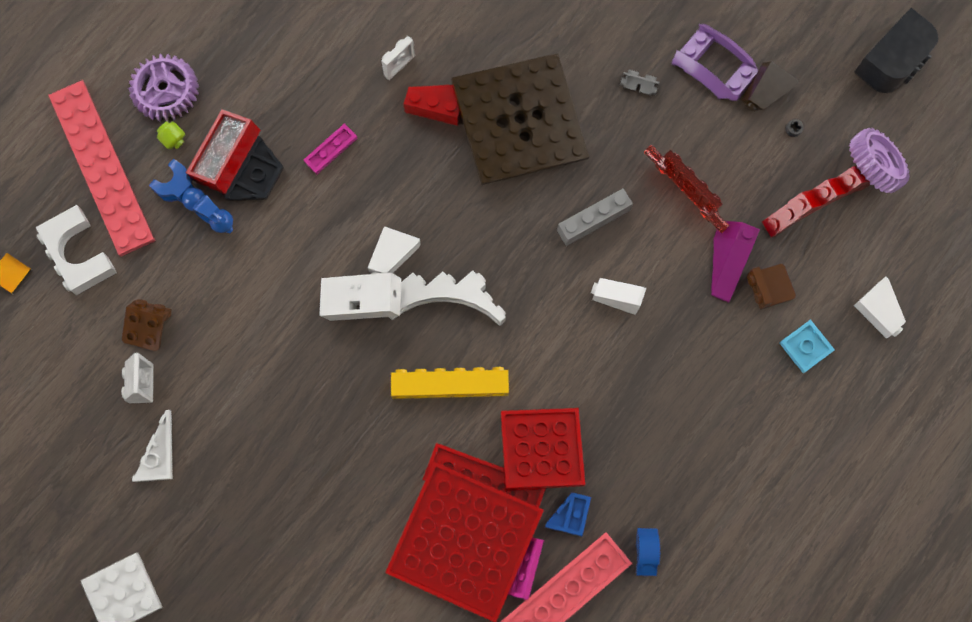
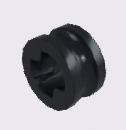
M798 119L790 120L785 128L786 133L791 137L799 136L804 130L803 123ZM794 124L796 128H799L796 132L791 128Z

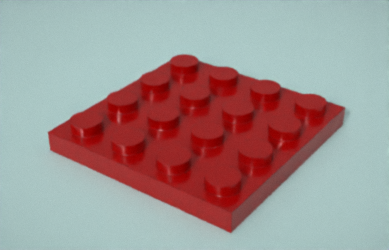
M579 408L501 411L505 490L585 486Z

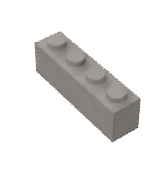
M621 189L559 223L557 232L565 245L568 246L629 212L633 203L625 190Z

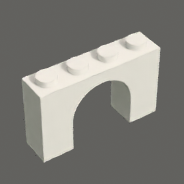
M77 205L36 227L39 233L37 238L42 245H46L47 250L45 252L50 260H54L56 264L54 266L55 271L59 276L62 275L65 280L62 282L68 292H73L75 295L117 273L109 257L104 252L80 264H71L66 261L64 247L67 241L72 236L91 226L85 214Z

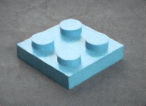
M811 319L779 343L802 373H805L835 350Z

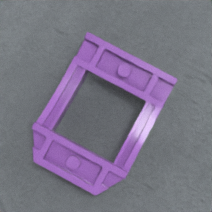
M699 24L698 31L680 51H676L672 61V65H677L684 69V72L705 85L719 100L721 98H729V100L737 101L750 86L758 72L753 59L740 46L706 24ZM714 41L728 49L743 62L726 84L697 62Z

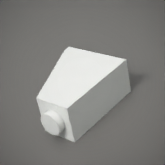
M384 226L368 266L369 273H394L420 247V239Z
M884 277L854 306L887 339L891 335L897 336L903 330L901 326L906 321L890 281L887 277Z
M600 278L598 283L594 282L591 293L594 294L592 300L636 315L641 306L646 288Z

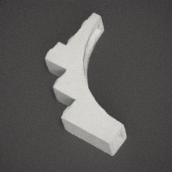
M471 271L456 285L455 279L450 274L446 275L444 272L440 273L426 286L425 280L420 275L416 276L414 273L401 282L400 314L416 306L431 302H453L479 310L489 316L499 326L506 320L505 311L499 305L496 307L492 303L493 299L486 291L482 292L486 289V280L480 273L476 274L474 271ZM393 316V317H389V318H390L391 320H393V319H395V318L398 317V316Z

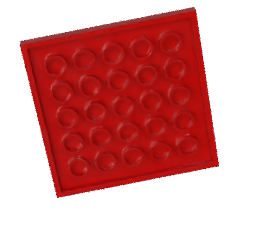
M434 461L385 573L496 622L544 509Z

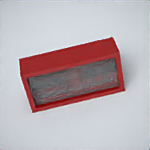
M221 110L186 174L196 183L226 194L261 130L251 119Z

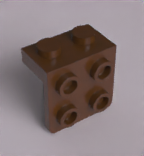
M778 264L760 270V267H756L747 274L749 285L753 288L755 301L759 304L760 310L793 300L796 297L784 264Z
M142 299L134 300L126 307L122 341L126 344L157 351L161 344L163 324L171 317L172 309L165 308L161 304H149Z

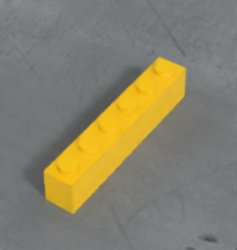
M476 367L473 368V371H465V368H454V371L437 368L434 369V372H426V369H415V372L398 369L395 370V373H391L392 399L509 395L508 370H504V367H493L492 370Z

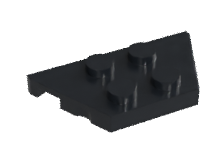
M257 136L224 196L226 200H267L282 173L283 165L260 136Z

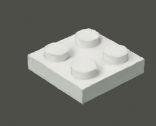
M409 36L404 40H399L395 48L391 52L385 53L381 60L384 76L388 80L415 56L413 40Z

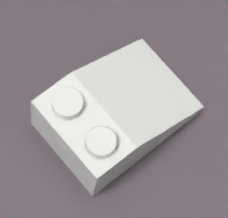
M134 353L125 361V367L122 368V377L125 379V387H122V398L128 403L153 402V364L139 353Z

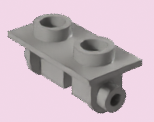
M628 70V73H623L627 75L626 78H622L620 85H623V88L636 91L637 84H640L639 92L649 95L656 94L657 87H654L655 83L659 84L656 81V77L646 75L643 78L638 76L639 72Z

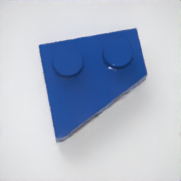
M572 492L545 524V528L582 537L591 497Z

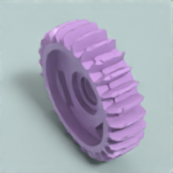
M160 54L159 59L152 56V61L146 58V64L139 63L141 68H135L137 74H131L133 80L129 81V84L132 86L128 88L131 93L130 98L133 100L132 102L140 113L143 112L144 116H149L152 120L156 117L158 121H161L162 117L168 121L170 116L175 120V115L177 114L182 117L181 112L183 110L188 113L186 107H193L191 101H196L194 95H198L196 88L199 87L193 69L182 58L178 60L174 56L171 59L169 54H167L166 58H163L162 54ZM176 70L180 72L186 79L181 82L171 71ZM150 76L146 90L142 91L145 80ZM166 82L168 86L166 89L160 90L158 89L159 83ZM175 102L169 106L159 107V105Z
M867 128L851 139L850 152L851 157L854 158L853 162L856 163L861 174L865 176V180L868 179L870 181V185H874L875 189H880L881 192L893 193L907 184L910 177L908 174L909 169L907 168L908 164L905 163L906 159L902 157V153L899 152L894 142L889 140V137H885L884 133H880L879 130Z

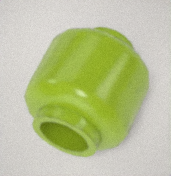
M167 121L157 129V139L167 149L174 147L178 149L184 144L185 132L175 122L169 123Z

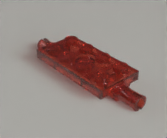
M650 145L644 151V154L655 164V167L663 175L666 174L701 210L700 214L708 222H711L721 234L729 228L730 225L719 215V210L723 205L720 197L713 194L708 189L707 184L695 176L693 169L686 166L677 153L669 150L662 156L653 145Z

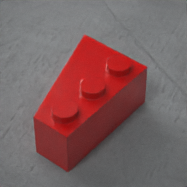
M453 85L408 87L404 101L405 113L458 126L461 113Z

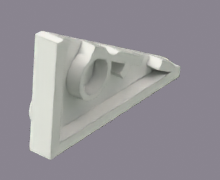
M165 410L164 415H162L155 435L153 434L146 448V454L140 461L141 464L137 473L132 478L133 482L172 479L171 410Z

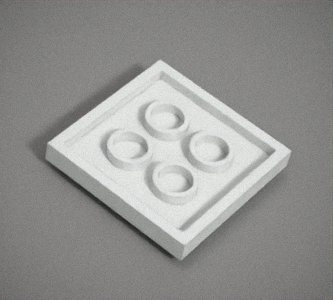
M135 553L81 580L98 622H135L163 608L139 553Z

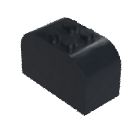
M910 8L863 58L854 73L874 90L881 93L894 92L903 83L907 85L932 57L930 52L938 42L936 28L913 8Z

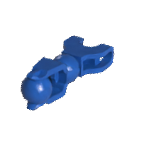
M172 159L168 164L174 173L173 178L169 182L161 183L155 179L149 184L150 188L164 201H180L186 209L194 211L203 221L209 223L214 231L218 233H231L233 231V217L230 212L219 209L202 190L193 187L191 184L192 179L186 174L187 169L175 159Z

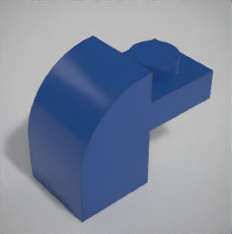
M637 528L636 574L657 576L658 564L660 563L658 529Z

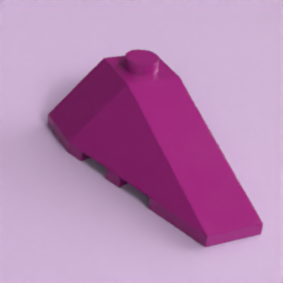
M720 221L713 238L714 253L711 296L728 303L730 302L760 229L743 222Z

